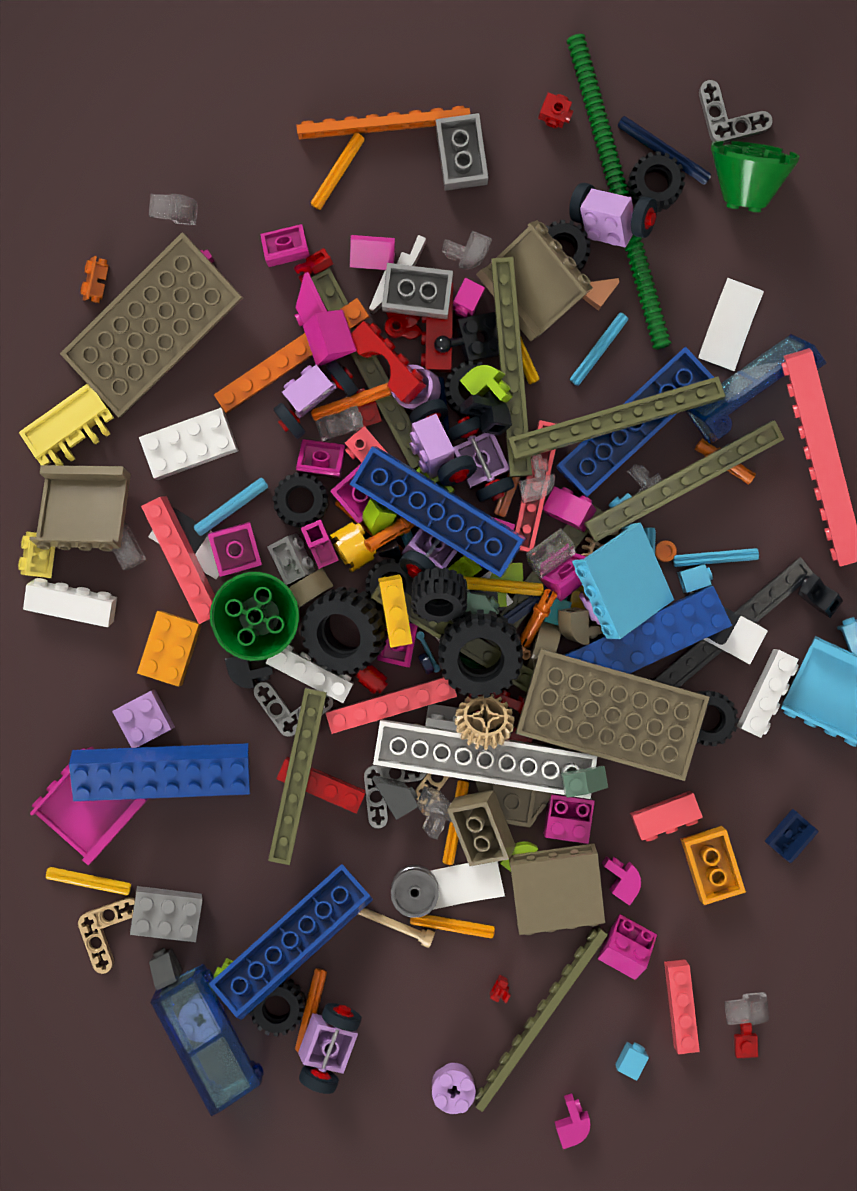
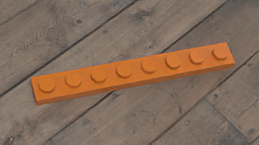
M455 106L452 110L434 108L430 112L413 110L409 114L401 115L399 112L388 113L387 116L381 117L377 114L367 115L366 118L360 119L350 116L340 121L329 118L319 123L303 121L297 125V134L300 140L351 135L354 133L361 134L436 126V119L469 115L470 108H465L464 106Z
M358 298L340 309L344 311L350 330L370 317ZM304 333L215 393L214 396L225 413L230 412L312 357L306 334Z

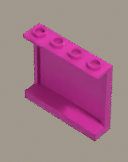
M68 764L60 773L62 778L58 782L54 780L47 787L48 793L44 798L40 796L32 804L34 809L30 814H36L84 857L82 861L90 865L149 798L73 801Z

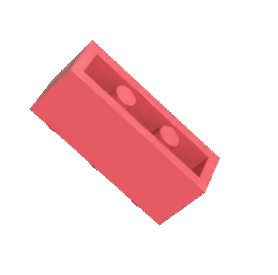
M691 791L630 813L639 838L646 840V842L657 839L658 834L666 832V834L673 833L678 830L679 826L684 824L686 826L698 823V819L703 818L695 795Z

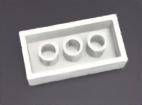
M222 408L139 437L153 478L156 480L239 451L225 411Z

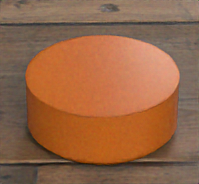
M661 541L655 546V556L661 562L673 560L677 553L676 546L670 541Z

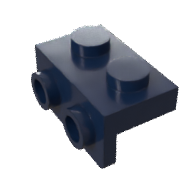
M792 809L767 837L765 842L789 863H792L819 831L797 811Z

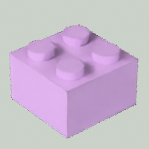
M155 689L112 711L131 748H137L175 728Z

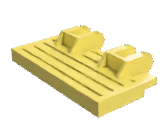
M86 384L25 427L19 434L40 465L51 463L46 456L49 454L56 466H64L56 454L61 449L68 460L71 462L75 460L65 441L70 448L74 447L86 438L82 432V429H84L92 442L97 444L100 442L99 438L91 428L97 424L102 434L108 436L110 432L100 417L102 416L106 423L114 417L97 393Z

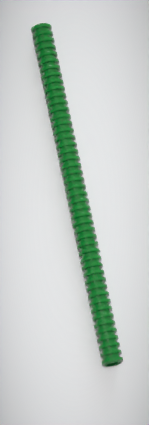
M584 34L572 35L566 42L570 45L568 49L571 51L572 63L575 64L576 77H579L577 81L581 84L579 88L582 90L583 102L586 103L585 109L588 110L586 113L587 116H590L589 122L592 123L590 128L593 129L592 134L595 135L596 148H599L597 152L601 155L599 160L603 162L601 167L604 168L603 174H606L607 187H610L608 192L628 197L630 193L626 191L628 186L624 184L626 179L622 177L624 172L621 171L622 165H619L620 159L617 158L619 154L615 151L617 147L613 145L615 140L612 138L613 133L610 132L609 120L606 119L608 115L604 112L606 108L603 106L602 94L599 93L598 80H595L597 76L593 73L595 69L592 67L591 55L588 54L587 41H584L586 37ZM633 235L625 248V252H628L627 258H630L628 263L632 265L630 270L634 272L632 277L636 279L634 284H637L638 297H641L639 302L643 304L641 309L645 311L643 316L646 317L645 323H648L647 329L650 330L648 334L652 336L650 341L654 343L652 348L658 350L670 346L671 341L668 340L670 336L666 333L668 331L664 326L666 321H663L664 315H661L662 308H659L660 302L657 301L659 297L655 294L657 289L653 287L655 282H652L651 269H648L649 263L646 262L648 257L644 255L646 250L642 248L644 243H641V237Z

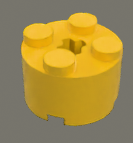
M353 522L329 535L330 540L335 538L336 542L333 546L344 564L352 566L349 569L351 573L374 559L373 555L377 553L376 550L372 553L367 550L363 537L365 531L359 523L355 525Z

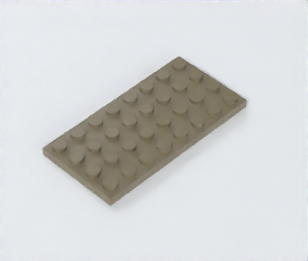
M182 232L60 354L117 417L121 418L219 323L243 297L188 236Z
M540 648L515 733L685 781L710 697Z

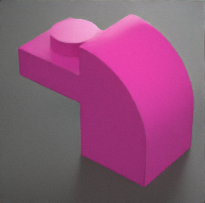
M322 520L301 528L319 569L339 561Z
M606 856L602 862L603 866L618 876L609 890L630 906L641 888L639 872L631 862H628L625 868H623L624 863L616 857L610 859Z
M572 1093L564 1096L570 1117L555 1121L563 1149L581 1143L590 1131L588 1112L582 1111L579 1099L574 1100Z

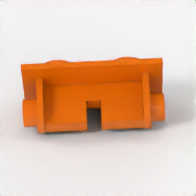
M97 256L90 258V261L87 260L84 271L87 273L86 282L83 281L80 291L83 295L82 301H86L91 297V302L100 303V300L103 299L105 284L98 283L97 280H106L109 267L107 260L99 258L97 262Z

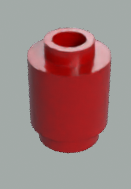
M373 665L360 670L356 675L359 679L358 682L373 694L376 692L380 694L388 685L385 682L387 677Z

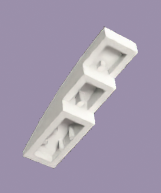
M418 235L411 254L402 252L397 264L415 266L426 244V238ZM386 270L369 307V312L372 314L382 307Z

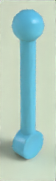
M422 631L417 632L416 638L421 641L434 667V672H439L441 668L434 660L424 639V633Z

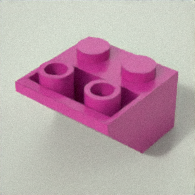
M551 794L543 833L545 838L589 844L595 800L576 797L567 798L566 796Z
M619 914L602 944L598 960L636 980L647 969L657 934Z

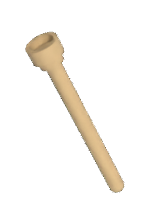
M367 908L358 913V915L417 938L418 942H421V945L427 948L430 947L435 932L432 930L422 929L420 931Z

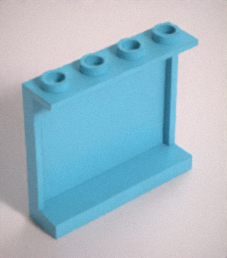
M630 523L622 527L623 532L584 559L572 561L575 573L580 578L584 587V593L589 598L593 607V613L597 616L601 630L607 639L623 638L674 600L641 523Z
M815 636L781 705V709L784 710L783 713L792 718L798 716L804 719V723L811 727H822L825 729L824 732L833 737L839 735L845 738L844 742L856 747L857 655Z

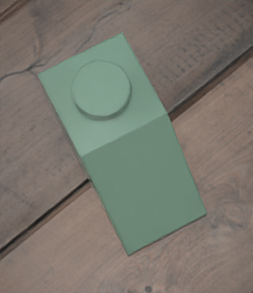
M467 590L466 612L471 611V614H477V610H484V614H489V611L496 612L497 614L500 612L498 610L500 605L493 596L489 597L486 593Z
M605 766L561 773L564 795L567 798L586 795L608 788Z

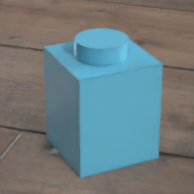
M705 564L677 572L683 593L712 585L710 581L713 580L712 572L709 567L706 568Z
M626 1042L615 1066L619 1072L637 1081L649 1057L642 1045L635 1042L632 1045Z

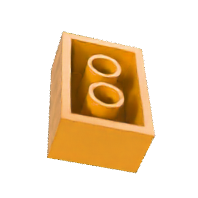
M157 611L137 674L178 687L182 686L202 624L164 611Z
M716 827L681 838L696 891L703 905L746 892L727 830L724 827Z

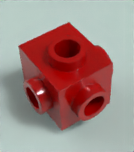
M548 92L538 119L545 121V124L549 127L563 128L564 123H569L572 117L573 110L570 109L572 102L564 95L557 94L556 96Z

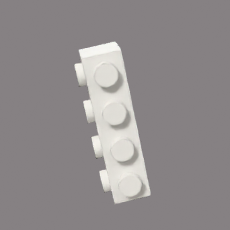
M35 578L26 585L23 610L109 627L114 622L117 597L111 596L108 592L101 591L95 593L85 587H77L76 589L69 587L66 583L53 584L48 583L46 579Z
M288 645L279 654L267 659L266 664L316 690L327 692L328 696L341 703H344L354 682L350 681L352 677L349 675L326 671V666L320 667L316 662L312 661L313 658H310L308 654L304 652L298 654L292 651L294 647Z
M773 649L737 727L760 738L763 734H767L771 725L769 720L772 715L777 713L780 707L778 702L781 695L784 696L788 691V681L797 672L799 667L797 662L799 659L781 650Z

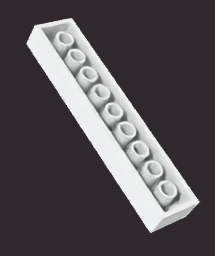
M381 719L373 765L564 795L561 773L596 767L597 756L572 749L510 739L505 740L502 746L497 743L495 749L489 745L485 751L483 746L480 745L476 750L475 744L472 743L468 746V739L461 740L462 733H457V731ZM591 793L574 797L591 799Z

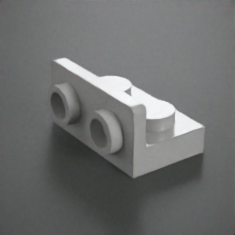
M297 533L267 546L286 585L315 572L313 561L308 556L304 548V542Z
M438 704L428 705L425 727L456 731L455 714L459 708Z

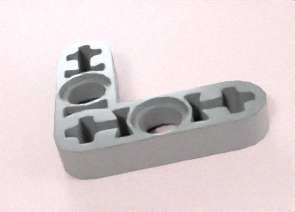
M707 80L701 85L699 97L709 136L713 142L723 141V143L758 135L766 132L772 125V117L766 111L728 119L718 83L713 80ZM707 87H709L710 90L714 89V92L711 96L713 101L709 104H707V102L710 101V95L709 93L704 92ZM717 107L720 110V116L712 117L709 114V109ZM760 117L763 121L766 120L764 127L761 124H756L752 128L751 124L758 122ZM736 123H744L747 127L746 132L739 133L736 131ZM729 125H731L730 131L724 133L722 138H720V135L715 134L718 128L721 131H726L729 129Z
M258 683L254 688L255 698L281 734L287 737L295 735L297 724L292 727L294 731L291 732L290 730L285 731L283 729L286 726L284 722L291 723L294 721L295 718L292 717L294 714L299 719L301 706L291 712L270 683ZM260 686H262L263 688H269L267 694L270 698L273 695L276 697V699L270 701L267 704V706L264 703V701L268 700L266 696H260L258 694L261 691L259 688ZM326 695V697L330 699L327 702L329 706L326 707L324 705L323 714L327 712L333 706L334 698ZM273 703H279L282 706L281 714L274 715L271 713L270 707Z
M369 766L364 773L370 825L374 828H382L388 821L387 804L383 797L377 803L370 799V794L373 791H379L376 786L370 789L368 785H373L372 778L368 777V774H371V770L374 769L376 773H380L378 777L401 782L420 781L425 777L426 773L420 772L418 777L415 776V773H408L409 778H404L405 770L400 769L402 772L401 777L393 779L389 775L392 767ZM384 805V809L380 808L379 811L380 816H384L385 819H382L381 823L377 824L376 820H372V817L376 815V810H371L370 806L379 807Z

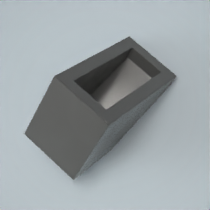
M378 776L372 777L373 782L396 820L419 807L415 800L418 796L412 786L408 788L401 781Z
M172 948L157 950L153 953L154 957L149 961L156 990L176 982L183 972Z

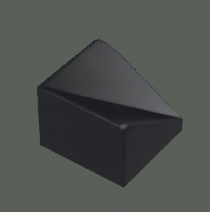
M396 538L377 549L380 557L401 559L402 557Z

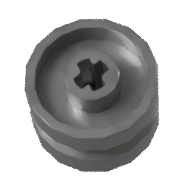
M409 865L401 869L394 876L391 885V900L395 908L402 915L411 918L422 917L433 910L439 898L438 882L434 874L426 867L420 865ZM417 889L418 894H414V892L411 890Z

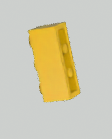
M394 575L378 578L390 647L413 644L401 576Z

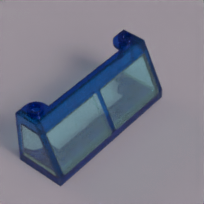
M790 334L722 382L721 385L726 396L723 400L689 409L685 412L705 440L711 444L731 430L732 420L729 414L784 376L781 363L785 362L783 356L810 348L814 355L817 370L827 362L815 345Z
M203 964L180 975L176 982L156 990L150 1003L207 1110L213 1116L261 1085L264 1072L260 1063L256 1064L255 1061H250L214 990L209 985L214 979V975Z

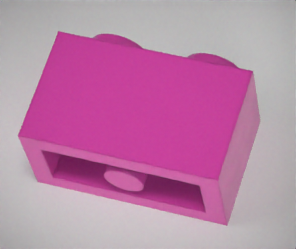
M465 278L453 301L455 314L461 318L473 316L484 295L485 287Z
M554 486L542 510L548 516L585 532L587 528L584 522L593 518L597 510L592 504L593 501L583 495L580 498L573 495L574 492L566 487L559 489Z

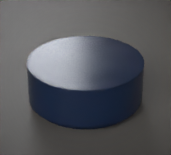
M426 653L419 655L418 659L426 675L433 673L434 667Z

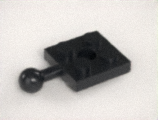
M495 312L458 318L455 320V325L459 337L449 339L447 336L442 335L434 341V347L439 353H446L451 347L461 345L465 363L498 357ZM477 332L484 335V342H480L477 339Z

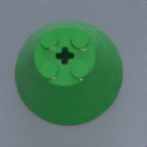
M723 141L712 142L711 152L723 200L727 202L726 207L739 209V206L748 207V211L761 212V209L767 207L799 162L800 156L790 151V155L782 153V148L758 143L732 141L731 145H723Z
M247 572L228 580L218 590L210 609V623L218 643L227 652L244 660H265L282 652L293 640L299 624V608L294 594L280 579L267 573ZM254 612H260L261 619H259L258 622L256 621V616H254Z

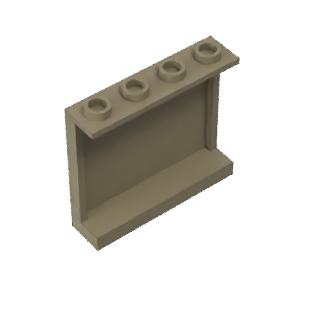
M538 220L529 223L528 228L496 257H513L519 328L530 341L542 335L593 289L589 278L585 274H581L576 268V262L563 252L562 245L549 235L546 225ZM490 263L476 275L494 296Z
M41 465L40 474L45 478L37 534L36 537H30L29 540L36 544L37 548L49 550L50 547H57L62 550H71V547H75L85 551H90L92 548H99L103 551H112L113 548L121 549L131 474L123 466Z
M595 843L511 855L509 864L519 935H533L538 932H554L559 929H575L581 926H597L605 923L599 860Z

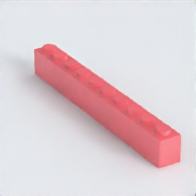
M808 348L783 356L785 362L781 363L784 376H789L790 384H787L789 396H794L796 405H792L795 418H800L801 426H798L801 439L805 438L807 445L803 447L806 460H811L812 467L808 469L811 480H816L817 487L814 488L817 501L821 500L822 508H819L821 519L827 522L828 528H824L827 541H832L833 548H830V554L833 561L837 560L839 566H844L857 562V524L812 350Z

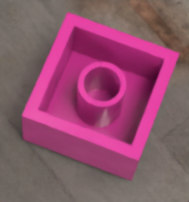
M250 522L207 533L220 577L262 565Z

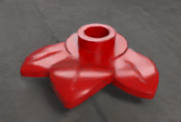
M386 312L388 320L385 323L384 329L389 337L415 339L422 334V330L416 325L421 316ZM392 325H398L399 329H394Z

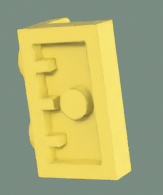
M26 532V536L23 535L21 541V548L24 549L23 557L19 559L18 569L21 570L22 575L51 578L55 547H50L49 550L37 548V545L29 540L30 537H36L37 533Z

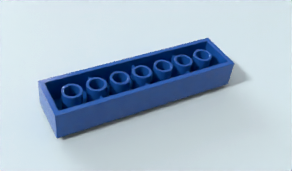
M685 346L624 404L711 379L714 376ZM676 414L584 440L555 468L580 495L588 497Z
M377 446L370 448L350 482V485L500 578L504 576L526 540L524 536Z
M710 585L665 606L621 639H607L603 635L590 641L589 645H582L563 655L630 674L731 627L732 624L714 586Z
M248 743L72 750L69 762L73 801L250 794Z
M341 864L214 978L209 985L234 1016L242 1020L372 902V897L345 866Z

